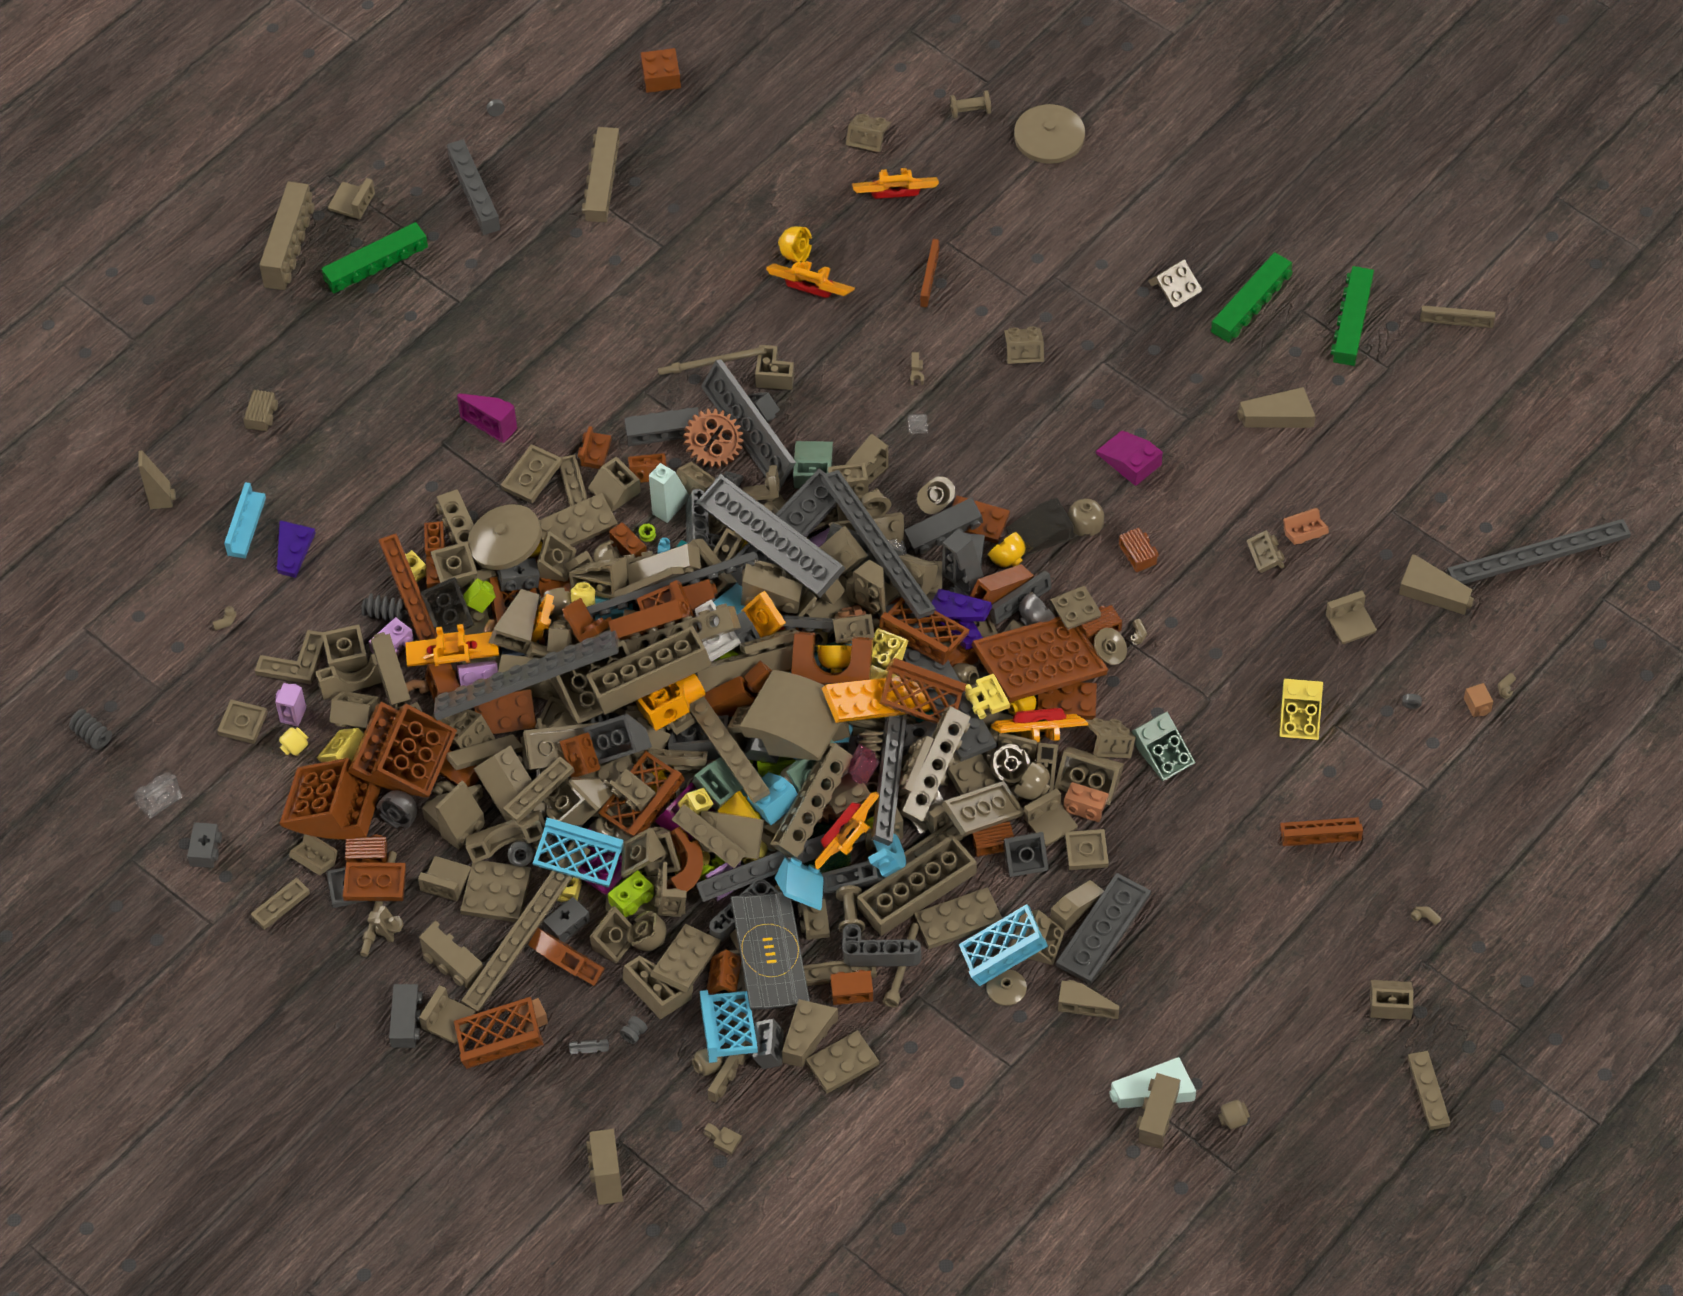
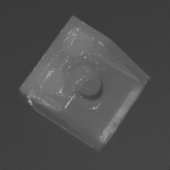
M167 772L155 777L152 782L140 787L134 793L137 805L149 819L182 798L176 776Z

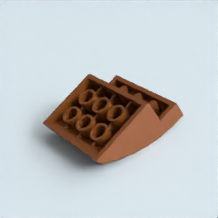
M380 702L374 709L348 769V773L390 790L403 791L409 795L428 798L457 729L439 720L437 721L435 718L408 704H404L397 710Z
M350 758L297 767L279 824L284 828L321 838H365L368 834L381 786L348 773L351 765Z

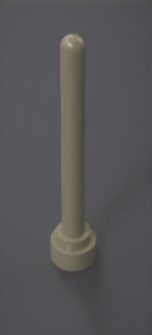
M918 923L911 925L907 940L916 939L919 929ZM898 966L891 990L885 993L883 1003L888 1007L896 1008L899 1005V989L907 966Z

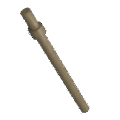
M759 347L681 364L680 362L672 363L671 366L658 368L659 375L682 373L683 370L713 365L716 360L728 362L766 354L765 347Z
M390 851L386 863H395L397 853ZM375 901L373 911H379L384 901ZM369 924L367 931L364 932L363 946L360 953L363 957L368 956L371 944L374 943L376 925Z

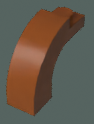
M679 826L671 831L670 835L680 857L681 870L674 877L667 880V889L677 888L689 891L695 886L701 876L703 854L697 839L690 843L687 833Z

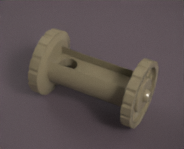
M988 90L983 91V97L956 100L954 95H950V109L953 119L958 117V112L985 109L986 114H991V100Z
M847 885L836 890V898L844 903L845 921L838 925L839 932L842 934L844 927L848 924L858 925L861 933L865 930L864 922L857 919L856 900L857 896L862 894V890L858 886Z

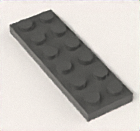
M1116 873L1057 960L1056 966L1091 985L1150 897L1151 890Z

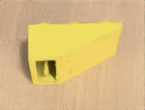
M879 628L874 633L875 637H873L870 680L886 678L888 664L894 658L903 660L908 644L907 639Z
M1294 679L1283 680L1280 737L1319 740L1323 682Z

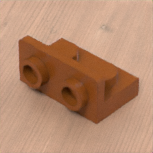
M588 427L587 432L583 434V447H580L578 450L581 466L600 469L605 464L612 441L611 435L593 433V427Z
M665 453L628 457L629 469L640 479V483L649 482L650 473L660 463L666 466Z
M588 732L559 741L566 762L574 768L575 772L570 775L571 777H579L600 770L599 761Z
M724 950L712 957L706 989L709 994L714 995L724 989L731 993L737 991L741 956Z

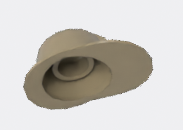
M943 476L931 479L917 494L919 508L929 515L937 514L951 503L955 496V487L952 481Z
M879 489L866 493L861 498V503L871 517L885 515L891 508L890 499L884 497Z

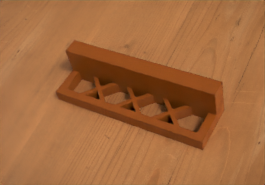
M1359 817L1280 823L1283 846L1362 840L1363 827L1359 823Z

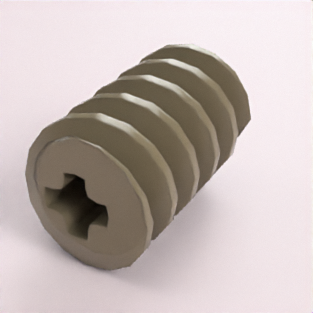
M864 730V732L858 733V736L864 739L858 741V744L862 745L863 748L857 749L858 752L862 753V756L856 757L861 763L855 767L866 771H879L875 767L880 766V762L875 759L881 758V755L876 753V751L882 750V747L877 745V743L883 742V739L877 736L882 735L883 732Z

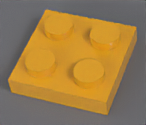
M765 591L759 593L741 610L745 612L753 623L760 638L774 634L786 623Z
M546 594L536 610L532 642L540 641L543 637L544 629L547 630L550 626L551 619H549V616H551L555 607L552 604L554 598L552 595Z

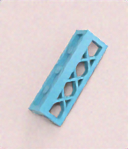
M245 482L224 543L227 556L246 559L266 499L265 493L252 492L251 483Z

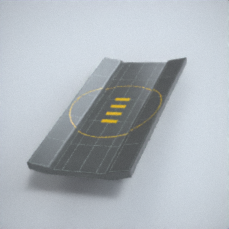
M782 892L746 897L731 896L750 1009L797 1006L799 999L810 1002L791 898L784 896Z

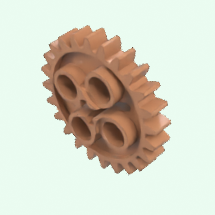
M707 409L705 414L700 411L699 417L694 415L692 417L693 421H688L689 426H686L684 429L688 433L683 435V438L688 440L684 441L683 445H689L686 452H692L690 458L696 457V464L703 461L702 467L709 463L710 469H712L714 464L719 469L721 463L727 466L728 461L731 463L734 461L733 456L738 457L739 453L737 451L742 449L738 444H742L744 441L739 437L743 435V432H738L741 426L734 425L736 419L731 421V414L725 417L724 410L717 414V409H714L713 413ZM706 423H712L715 429H709ZM719 426H722L723 429L720 431V433L713 441L709 449L705 452L704 448L706 447L710 439L713 437ZM723 433L728 434L729 437H730V440H725V439L722 437V434H723ZM697 437L703 438L704 441H705V443H704V444L698 443L697 440H696V438H697ZM712 448H717L720 454H714Z

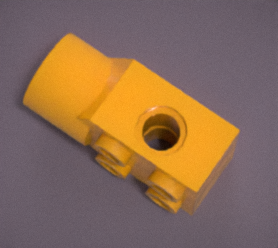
M694 673L635 700L641 714L653 729L657 731L689 713L690 704L706 694L700 680Z

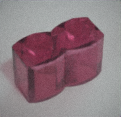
M861 744L857 746L853 753L848 771L855 782L867 784L879 761L875 757L876 754L873 750Z

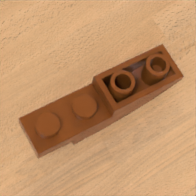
M443 521L424 523L427 589L443 588L446 586L440 584L431 556V551L445 548Z
M539 927L528 944L556 965L574 976L582 978L593 986H596L605 970L603 966L572 949L573 947Z

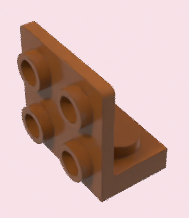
M581 598L562 609L564 618L569 622L573 634L579 642L594 637L610 627L608 621L612 620L611 617L605 620L601 617L593 621Z

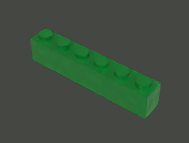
M414 222L322 267L323 280L333 294L344 290L346 287L358 283L362 279L428 248L427 237L419 225Z
M1274 252L1213 319L1211 333L1228 343L1233 338H1236L1241 329L1250 323L1253 315H1257L1260 312L1262 305L1268 303L1272 294L1275 291H1279L1282 283L1291 277L1293 273L1292 262Z
M1352 266L1351 273H1347L1346 283L1349 285L1344 287L1343 298L1346 299L1341 301L1340 312L1343 313L1338 316L1337 326H1340V328L1335 330L1334 340L1337 342L1332 344L1331 355H1334L1333 363L1355 366L1374 269Z

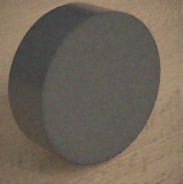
M494 99L487 104L486 109L490 116L496 117L504 112L505 106L501 100Z
M1406 694L1402 697V705L1409 709L1419 708L1422 705V697L1416 694Z

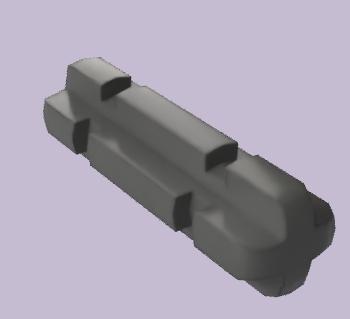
M607 1039L600 1040V1042L589 1040L580 1041V1043H577V1041L569 1043V1052L571 1054H578V1051H581V1053L598 1052V1050L600 1052L609 1050Z

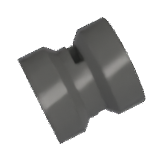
M632 1016L628 1020V1025L624 1026L619 1033L628 1043L635 1044L639 1040V1035L644 1034L648 1028L640 1018Z

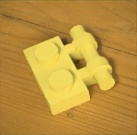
M994 674L977 679V687L973 689L970 684L966 685L965 696L972 703V710L978 715L979 719H984L987 716L984 710L988 708L991 714L1010 708V703ZM982 695L984 701L979 702L977 696Z

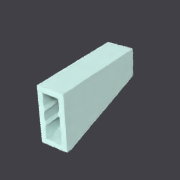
M660 463L649 475L652 514L668 523L687 502L690 495L676 472Z
M1178 1057L1112 1082L1109 1094L1113 1103H1117L1119 1109L1141 1107L1145 1097L1149 1098L1151 1091L1148 1090L1151 1078L1155 1079L1156 1073L1181 1080L1176 1103L1194 1101L1196 1090Z

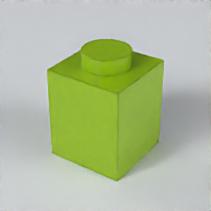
M478 578L464 593L467 606L481 613L496 597L492 584Z

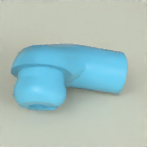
M668 538L660 539L657 550L658 554L670 550V540Z

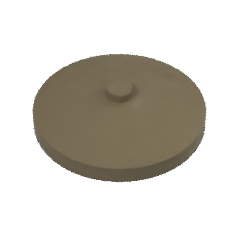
M1053 104L1039 105L1030 108L1019 117L1015 124L1014 139L1017 148L1029 159L1046 164L1060 163L1074 157L1081 150L1085 140V127L1080 117L1066 107Z
M515 504L503 505L490 510L474 524L468 537V546L473 559L480 566L491 570L508 569L522 563L532 555L540 543L542 527L535 513L529 508Z

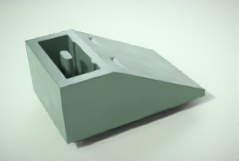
M796 441L794 454L796 464L793 470L794 488L800 489L819 468L826 474L828 473V467H832L833 442Z
M1168 712L1162 713L1130 731L1136 736L1134 744L1137 750L1162 781L1196 763Z
M721 757L699 771L692 781V784L697 789L704 788L714 803L712 807L716 812L736 792H744V789Z

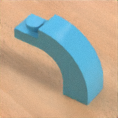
M893 834V842L889 846L873 840L878 852L869 856L868 859L871 865L880 870L883 877H888L906 866L905 853L896 834Z

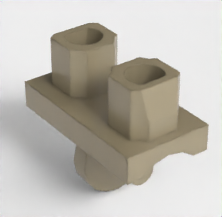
M380 906L379 911H371L367 920L370 925H376L375 932L377 935L384 936L388 942H394V933L400 932L404 924L400 917H393L386 906Z

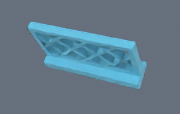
M547 817L533 865L609 887L623 849V840ZM547 834L555 835L559 842L548 846L546 842ZM569 840L575 841L577 848L568 852L563 843ZM561 845L565 854L555 858L551 849ZM592 846L597 853L586 857L582 849ZM580 850L584 859L574 864L570 855ZM547 851L553 859L547 863L538 861L540 855ZM607 851L615 853L614 860L608 863L604 861L601 855ZM599 856L603 865L593 870L589 860ZM568 857L571 866L565 869L561 868L557 861ZM586 862L591 871L586 874L579 873L576 867ZM605 868L609 874L607 881L598 879L596 872Z
M1026 904L960 943L959 946L969 967L971 978L981 986L1046 948L1048 944L1039 930L1030 907ZM1027 913L1028 916L1025 923L1018 922L1019 917ZM1011 924L1008 933L1001 932L1004 925ZM1016 926L1023 927L1020 935L1013 934ZM1028 928L1034 929L1035 933L1024 937ZM994 934L991 943L984 942L987 935ZM999 936L1005 937L1002 946L996 944ZM1011 938L1018 939L1016 944L1007 947ZM977 944L974 953L967 951V947ZM982 946L988 947L985 956L979 955ZM994 948L1000 949L999 954L990 957ZM976 959H983L982 964L974 968Z
M708 990L700 991V1004L709 1063L717 1062V1057L757 1053L758 1047L747 991L708 995ZM745 998V1001L741 1005L734 1002L736 999ZM722 1001L724 1004L719 1007L713 1004V1002ZM729 1006L735 1008V1010L732 1013L726 1011L725 1009ZM740 1012L747 1014L743 1019L737 1017ZM720 1014L727 1017L723 1021L717 1019ZM731 1020L738 1023L735 1027L728 1025ZM742 1026L749 1029L746 1033L739 1031ZM722 1028L729 1031L725 1036L718 1033ZM734 1034L741 1037L736 1042L730 1039ZM746 1040L752 1043L753 1046L744 1047L741 1044ZM724 1043L731 1045L730 1048L720 1049Z

